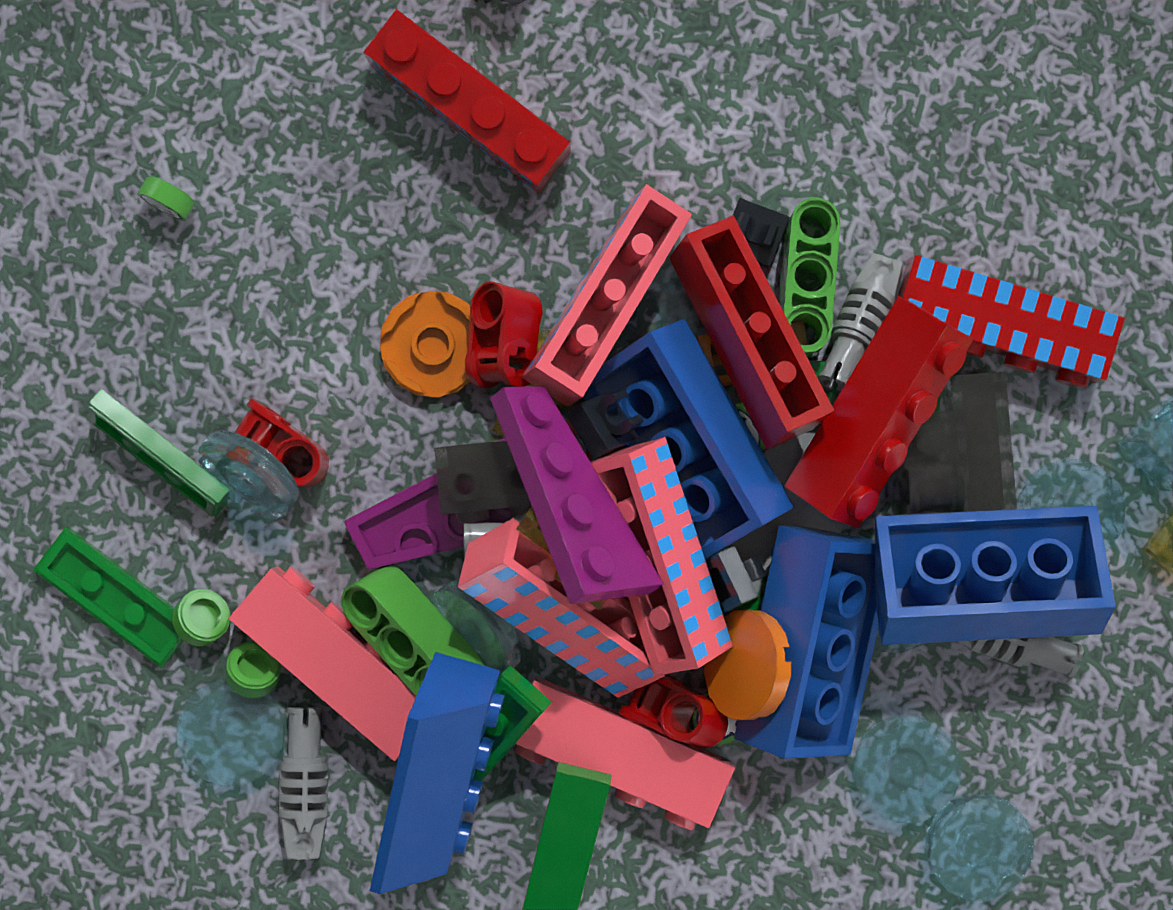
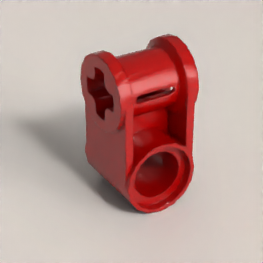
M492 281L483 283L475 291L470 305L471 322L468 351L465 358V371L468 379L474 386L482 389L493 388L499 383H505L510 387H526L530 384L522 377L537 354L539 327L543 315L542 303L535 293ZM481 359H488L493 363L481 364L480 361ZM509 364H522V367L514 369Z
M251 397L247 403L249 411L232 436L226 435L221 443L247 462L264 469L290 486L311 487L319 484L325 478L329 469V458L326 451L317 442L291 426V422ZM306 448L313 457V466L306 476L297 478L291 473L289 460L296 450Z
M665 674L661 679L634 690L628 705H621L618 712L623 717L650 730L659 732L672 740L703 748L713 747L721 742L728 728V717L718 711L711 698L685 686L684 682L668 674ZM698 709L699 722L696 728L691 731L690 718L694 711Z

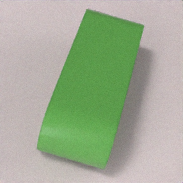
M819 197L808 198L800 202L788 220L784 231L778 302L790 325L795 322H804L810 325L815 332L816 341L814 344H800L808 360L814 358L829 341L832 332L841 224L840 215L836 207L828 200ZM809 217L818 220L824 228L825 235L821 238L808 237L802 232L799 220ZM805 269L812 271L820 280V289L809 292L800 288L795 281V272Z
M392 565L382 566L344 589L341 596V606L344 615L415 696L418 694L435 652L484 666L477 652L398 567Z

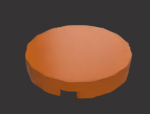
M428 291L410 295L392 308L382 326L380 350L385 369L398 385L417 396L440 398L458 393L471 383L465 371V358L468 351L471 322L470 305L451 293ZM481 359L480 363L484 364L485 359Z
M734 610L724 617L733 647L704 664V677L708 694L718 711L730 719L755 720L758 717H767L774 713L786 695L791 678V662L785 661L784 647H789L786 633L774 617L763 611Z

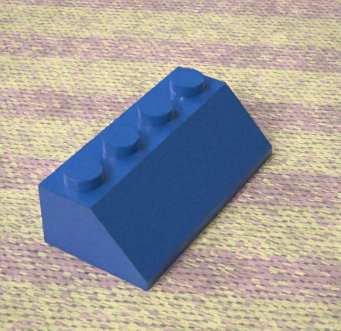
M685 319L650 331L602 364L583 396L585 401L609 391L613 393L618 390H626L628 396L619 402L623 413L627 419L639 414L643 418L642 424L635 429L639 438L626 447L663 437L666 438L705 559L794 508L790 498Z
M1079 506L876 516L875 600L881 645L1102 634L1116 605L1098 507Z
M779 525L776 541L771 551L772 560L765 593L760 603V611L774 617L786 633L789 647H784L785 661L791 662V678L786 695L775 712L767 717H758L755 720H738L734 739L783 759L851 755L879 626L875 600V540L816 528Z
M435 652L407 717L370 892L383 894L445 875L448 872L454 853L465 854L473 823L464 821L465 813H475L483 786L482 781L474 779L476 770L485 772L494 739L484 736L486 727L496 728L505 695L495 693L500 670Z

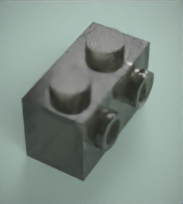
M506 440L434 448L441 514L456 513V523L489 520V510L510 508L511 518L536 516Z

